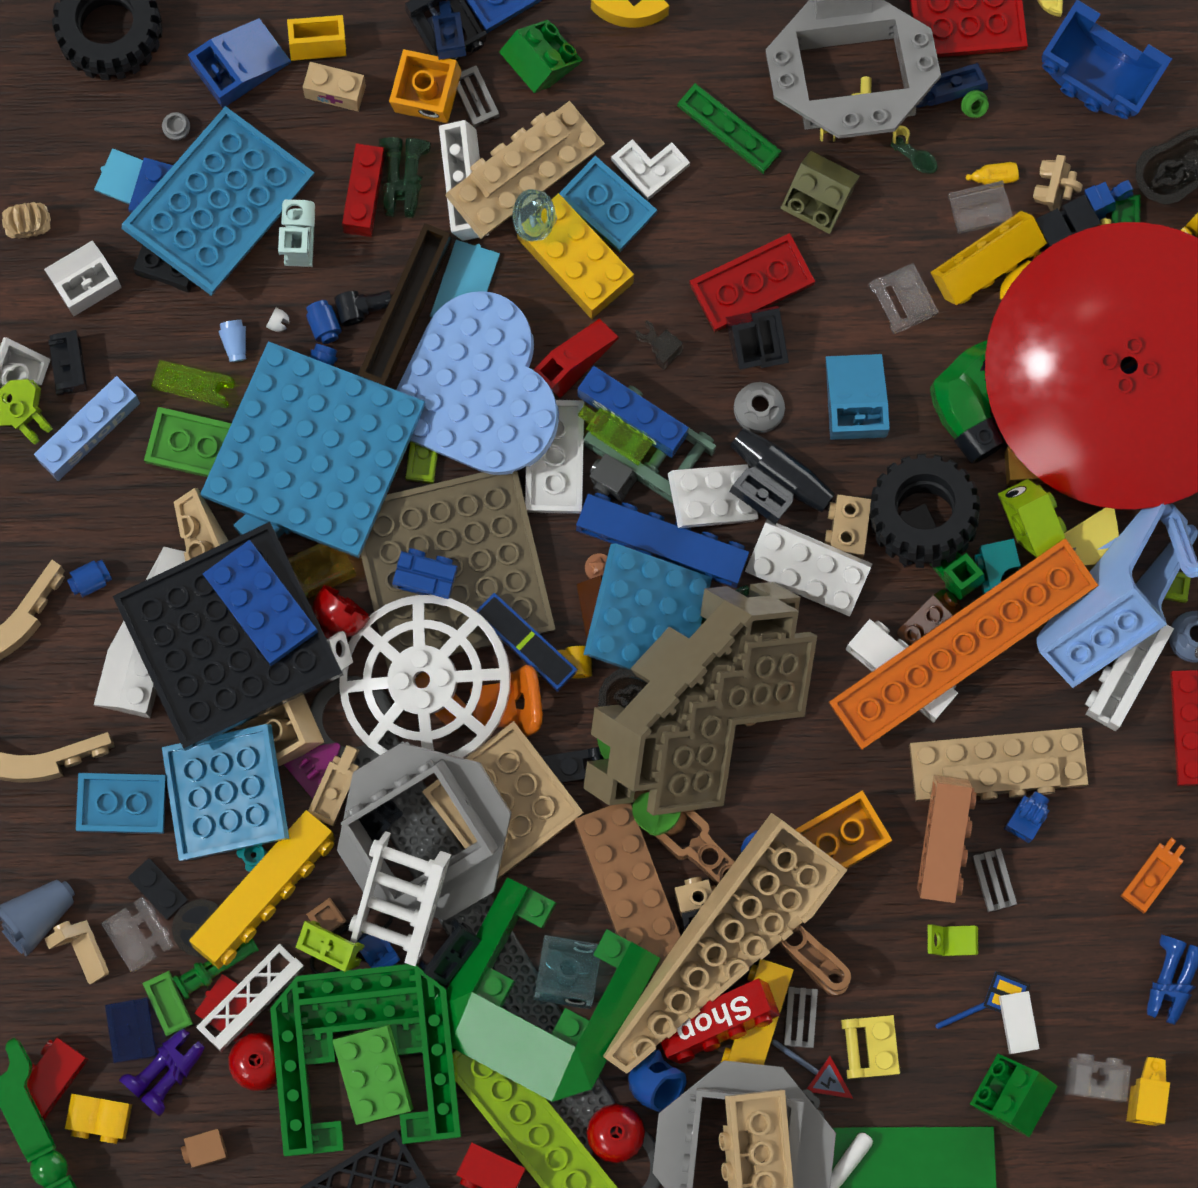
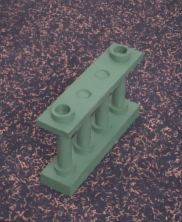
M629 385L628 388L641 397L643 396L640 390ZM611 418L601 432L594 433L589 430L584 438L583 445L601 457L606 453L634 470L637 481L673 504L669 478L666 480L658 474V467L667 456L666 454L657 449L649 462L640 463L634 459V453L643 439L635 434L632 435L625 447L617 448L611 444L612 440L610 438L620 424ZM689 428L686 440L694 444L678 470L692 469L703 452L713 456L716 450V445L713 444L714 440L704 432L700 431L698 434Z

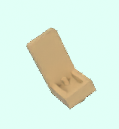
M87 920L73 925L70 924V921L63 922L53 928L54 933L44 938L49 949L68 943L72 944L89 984L95 983L109 974L106 962L102 957Z

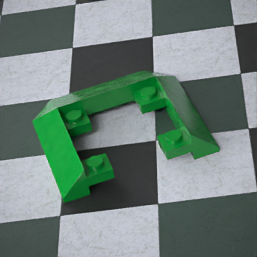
M507 877L477 933L481 942L455 974L446 991L452 1048L549 1101L555 1102L593 1089L608 1061L603 1057L604 1053L644 992L661 958L606 929L593 956L617 969L590 1020H587L565 1008L552 1034L502 1008L516 981L492 968L519 917L544 929L557 903Z
M409 964L296 976L270 1008L284 1157L344 1151L341 1121L313 1124L307 1065L336 1062L335 1048L332 1041L334 1039L333 1034L364 1031L388 1024L391 1026L398 1055L423 1053L428 1111L399 1114L402 1144L461 1137L447 994L444 987L427 976L417 965L412 966Z

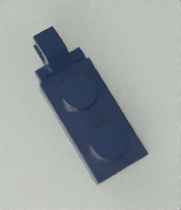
M450 0L439 2L441 15L432 16L438 59H453L466 56L460 12H451Z
M976 63L941 73V78L919 102L916 108L926 106L927 104L932 106L958 99L973 90H988V82L979 64Z

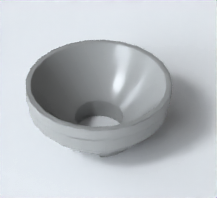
M754 382L742 388L737 394L733 407L734 415L737 422L743 428L757 434L767 433L781 423L785 412V402L781 393L774 386L764 382ZM758 396L766 398L769 403L768 408L763 412L756 411L752 407L753 399Z

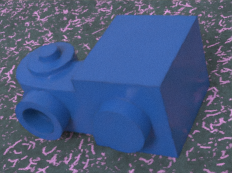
M1034 792L1029 798L1024 796L1004 829L1030 843L1047 818V814L1050 811L1047 809V804L1050 800L1038 792Z

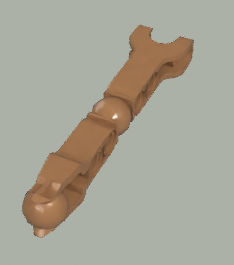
M694 810L681 812L678 822L671 830L655 836L678 860L688 859L693 862L716 885L719 884L723 875L728 872L735 862L712 840L709 835V824ZM688 818L701 833L697 838L691 839L688 847L681 849L668 836L681 832ZM708 851L716 853L718 861L713 865L705 864L702 861L704 853ZM801 925L792 931L801 935V944L791 946L786 940H781L778 943L827 994L839 996L847 990L851 980L849 969ZM837 974L842 979V982H831L829 975Z

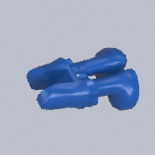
M1161 935L1159 942L1160 946L1165 949L1166 956L1157 983L1153 982L1152 989L1150 988L1147 1015L1156 1018L1161 1008L1162 1000L1170 1001L1172 1004L1168 1010L1166 1023L1175 1025L1192 996L1189 993L1196 987L1191 985V982L1198 969V947L1194 945L1188 946L1181 974L1177 983L1173 984L1175 971L1187 943Z

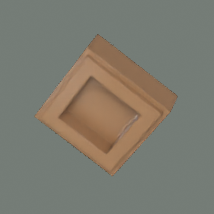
M328 898L306 914L310 921L314 920L320 923V927L330 932H334L347 922L331 898Z

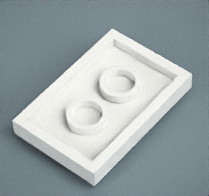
M748 464L670 471L668 478L678 528L746 523L758 520L756 510L729 492L732 485L748 468Z

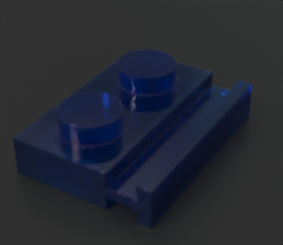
M148 998L105 1005L113 1062L115 1064L157 1056Z

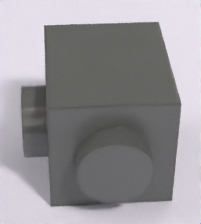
M606 453L601 460L595 461L590 470V478L594 484L593 489L600 494L611 495L621 502L637 481L633 469Z

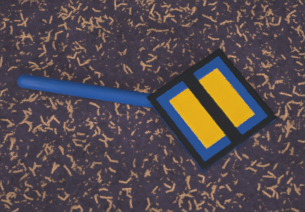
M995 971L983 1003L937 1023L936 1028L940 1029L984 1008L1002 1013L999 996L1026 992L1029 990L1030 984Z

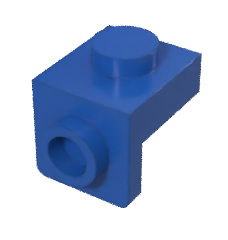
M363 933L357 941L365 945L364 949L360 950L371 968L393 966L400 961L399 956L388 941Z

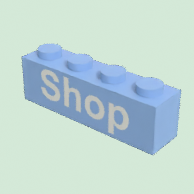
M116 376L35 452V457L59 481L140 404L137 396Z

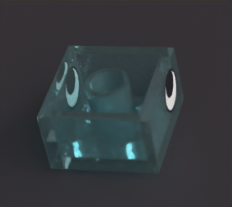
M544 935L533 1000L591 1009L600 959L593 956L599 944Z

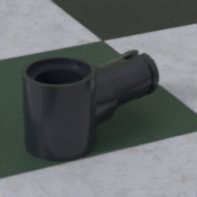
M389 290L368 296L364 294L359 295L358 291H347L334 297L342 326H351L363 322L366 319L365 316L369 315V312L386 309L391 300Z

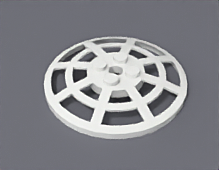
M415 595L401 598L384 605L372 613L366 625L356 635L352 636L348 644L351 656L362 635L374 645L365 663L363 679L347 681L349 668L347 666L342 670L343 676L340 677L339 683L342 706L355 733L369 748L379 755L388 751L378 744L388 730L402 738L421 741L422 748L434 751V739L449 735L465 724L477 736L465 746L449 753V755L465 758L479 749L500 724L510 695L511 672L508 656L494 628L469 606L451 598L444 599L434 595ZM425 603L448 606L462 612L469 619L458 630L442 622L425 620ZM413 604V621L394 627L382 637L370 627L386 613L402 606ZM477 626L485 632L492 643L498 658L499 668H481L477 652L466 639ZM425 629L441 631L451 636V638L439 650L425 645ZM413 630V646L401 653L388 643L399 634ZM459 645L463 647L468 655L472 670L456 671L455 665L449 658ZM382 652L392 661L388 677L372 678L374 663L379 653ZM421 672L428 673L430 677V682L425 688H418L415 683L416 676ZM500 680V691L496 707L490 720L484 726L472 716L480 699L482 682ZM473 682L470 699L466 707L463 708L452 699L455 695L457 684ZM389 689L395 703L385 715L376 704L372 690ZM364 691L368 707L379 721L370 735L362 729L349 702L348 693ZM446 708L456 717L454 721L446 726L432 731L430 714ZM404 710L417 714L420 732L406 730L395 725L394 722Z

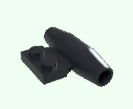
M745 428L737 434L730 445L751 468H747L729 492L775 525L790 508L793 498L820 512H824L836 495L806 465L775 443Z

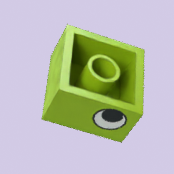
M1026 479L998 493L1017 543L1036 558L1066 538L1064 535L1067 532L1066 526L1061 517H1057L1054 510L1057 507V503L1050 492H1045L1041 485H1036L1029 479Z

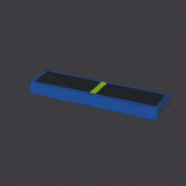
M495 593L476 610L494 628L499 638L528 665L534 667L536 672L557 692L578 672L575 666Z

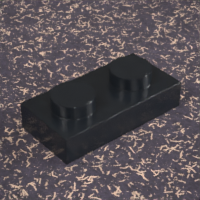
M150 858L128 877L167 921L189 902Z

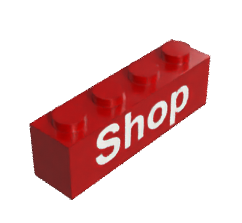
M758 978L718 996L714 1001H708L700 1009L701 1012L694 1018H689L677 1028L675 1034L670 1038L666 1037L661 1044L666 1058L676 1063H686L695 1058L694 1055L701 1051L709 1052L721 1046L720 1043L725 1040H735L745 1036L747 1030L770 1025L773 1022L772 1019L780 1016L769 984Z

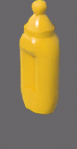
M1012 162L985 165L973 172L972 175L967 174L966 180H973L984 185L1013 183L1019 180L1017 163Z

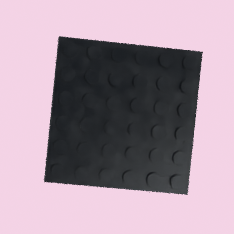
M270 522L113 596L185 751L343 676ZM248 540L253 543L318 630V633L272 666H270L203 575L205 571Z

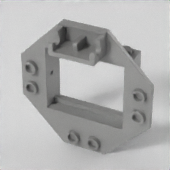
M809 0L765 51L774 99L801 115L805 130L822 128L837 138L894 132L908 116H915L916 106L941 78L931 28L885 0ZM894 38L904 89L809 101L800 50Z
M408 741L406 743L401 742L353 772L344 818L341 822L342 828L337 851L364 892L373 857L369 856L373 842L359 821V818L435 773L477 840L476 843L450 858L434 914L435 918L447 920L495 891L512 812L481 763L410 745ZM383 859L380 872L394 876ZM422 874L410 883L422 887L423 884H427L428 877ZM378 883L376 885L373 897L412 911L420 909L421 902L417 901V897Z
M724 1060L659 1112L652 1173L664 1188H693L702 1097L725 1099L727 1095L779 1089L785 1090L793 1188H830L836 1132L783 1067Z

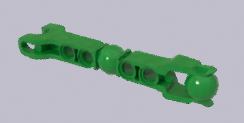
M14 1037L8 1040L5 1048L10 1064L8 1070L3 1075H0V1108L27 1162L31 1161L30 1173L33 1180L44 1188H77L70 1174L67 1175L68 1165L66 1159L61 1153L54 1150L57 1147L27 1087V1082L32 1072V1062L20 1040Z

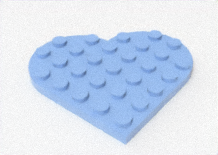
M478 291L465 293L445 303L434 314L427 325L396 389L421 399L426 404L411 437V442L478 471L492 475L513 474L514 471L535 464L550 448L556 436L559 423V409L552 389L537 372L529 368L533 357L534 338L527 318L512 301L496 293Z

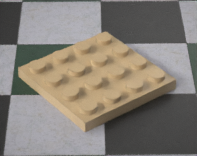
M514 721L465 758L482 764L512 812L497 880L574 822V819L584 814ZM439 779L422 791L465 849L477 842Z

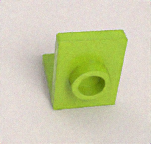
M933 924L928 925V954L937 956L978 955V926L942 927ZM935 933H936V936H937V946H936V947H935V943H934V935H935Z

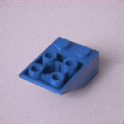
M260 18L216 36L188 54L191 66L222 109L291 63V60Z

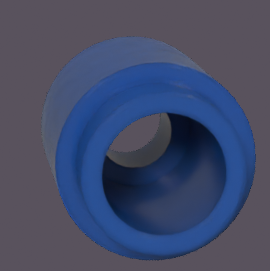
M320 300L310 304L306 308L308 312L306 317L315 340L323 344L336 341L342 330L333 306L329 305L327 300Z
M101 559L97 562L93 560L69 572L71 578L67 582L73 594L80 593L83 598L107 586L106 583L111 581L112 578Z

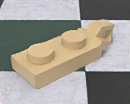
M346 745L342 757L335 756L333 761L329 762L308 809V812L318 820L335 826L349 794L352 774L355 770L359 769V766L354 764L360 751L359 749Z

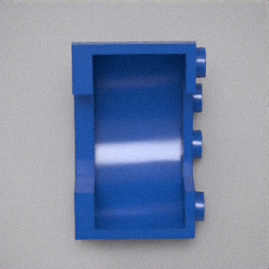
M1076 0L1043 52L1042 68L1061 86L1060 90L1068 97H1076L1083 101L1084 106L1093 112L1100 110L1122 119H1128V117L1137 115L1172 58L1150 44L1146 46L1143 52L1096 24L1095 22L1101 14L1081 1Z

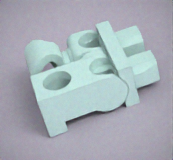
M284 200L282 203L281 223L286 227H279L278 253L279 255H284V266L313 267L315 204L308 200ZM291 206H299V207H300V208L288 210V208L291 207Z

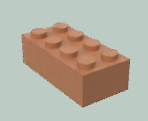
M940 775L933 776L917 883L920 898L955 903L956 895H962L964 879L961 878L960 868L966 867L968 850H966L964 841L965 838H970L972 821H970L968 814L969 809L974 810L977 795L968 779Z

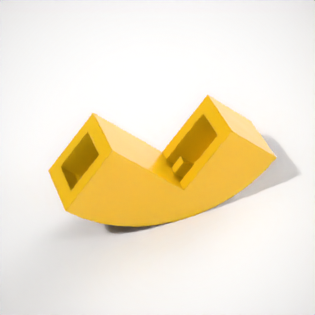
M591 0V10L596 15L609 23L621 27H644L657 23L669 15V5L665 0H641L635 6L628 0Z

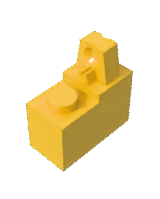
M1154 1057L1146 1058L1141 1078L1136 1079V1085L1131 1086L1126 1122L1151 1126L1165 1124L1170 1082H1166V1060Z

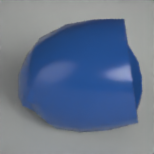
M659 1049L654 1050L629 1072V1090L642 1105L661 1112L684 1092L686 1074L664 1061Z

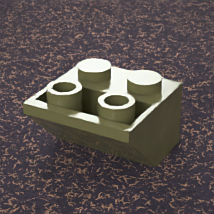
M810 151L800 164L780 209L830 234L860 176Z

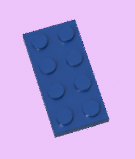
M250 540L203 573L206 580L270 666L318 633L316 627Z

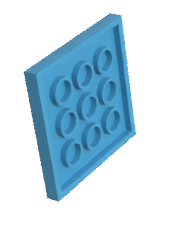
M617 543L611 544L583 655L632 671L630 668L668 627L690 638L701 626L703 617L700 615L704 588H710L712 578Z
M271 724L223 733L186 751L181 743L162 747L179 861H188L289 839Z

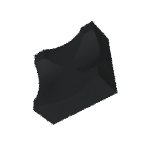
M142 244L133 268L135 274L143 278L168 284L189 293L192 281Z

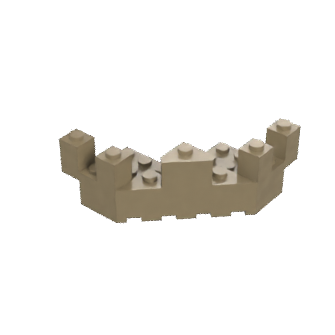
M774 582L750 584L749 597L728 586L704 588L700 616L707 620L697 631L688 638L668 627L630 668L637 677L648 683L626 708L620 705L594 708L591 735L610 747L609 759L587 761L584 789L609 806L633 803L635 791L650 789L647 812L653 816L724 806L736 725L805 717L817 635L812 632L795 633L801 597Z

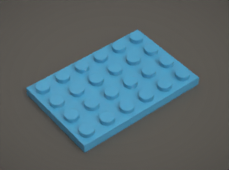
M225 106L122 223L121 229L212 296L280 217L283 201L294 200L314 177L315 172Z

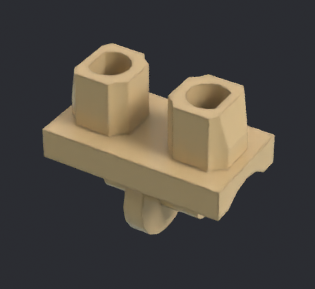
M1057 155L1056 160H1042L1040 176L1051 179L1050 185H1036L1033 194L1035 202L1047 205L1050 211L1057 208L1060 211L1062 199L1071 200L1072 193L1081 192L1083 187L1080 182L1076 181L1077 172L1070 171L1071 166L1065 162L1066 156Z

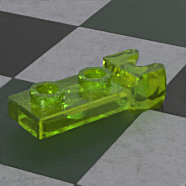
M159 360L151 386L156 390L227 408L229 403L224 396L219 395V391L222 388H234L235 380L230 376L220 373H211Z

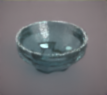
M528 189L519 195L514 204V227L518 235L526 241L545 239L552 231L557 220L554 204L545 192ZM544 208L547 210L546 223H543L541 219V212Z

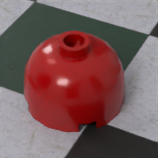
M323 585L313 601L312 610L324 635L330 638L340 631L345 632L346 638L356 635L370 619L368 617L369 614L350 598L337 595L339 593L338 590L328 585Z
M262 1032L249 1033L239 1038L232 1046L228 1057L229 1071L233 1079L241 1087L251 1091H266L277 1085L273 1036Z
M615 1103L603 1106L593 1114L588 1122L586 1134L588 1144L596 1156L607 1162L620 1163L628 1161L637 1155L644 1143L645 1129L643 1121L636 1111L626 1105ZM615 1127V1131L610 1133L611 1129ZM618 1128L622 1130V1134L618 1132ZM616 1134L617 1136H619V1138H614L612 1136Z

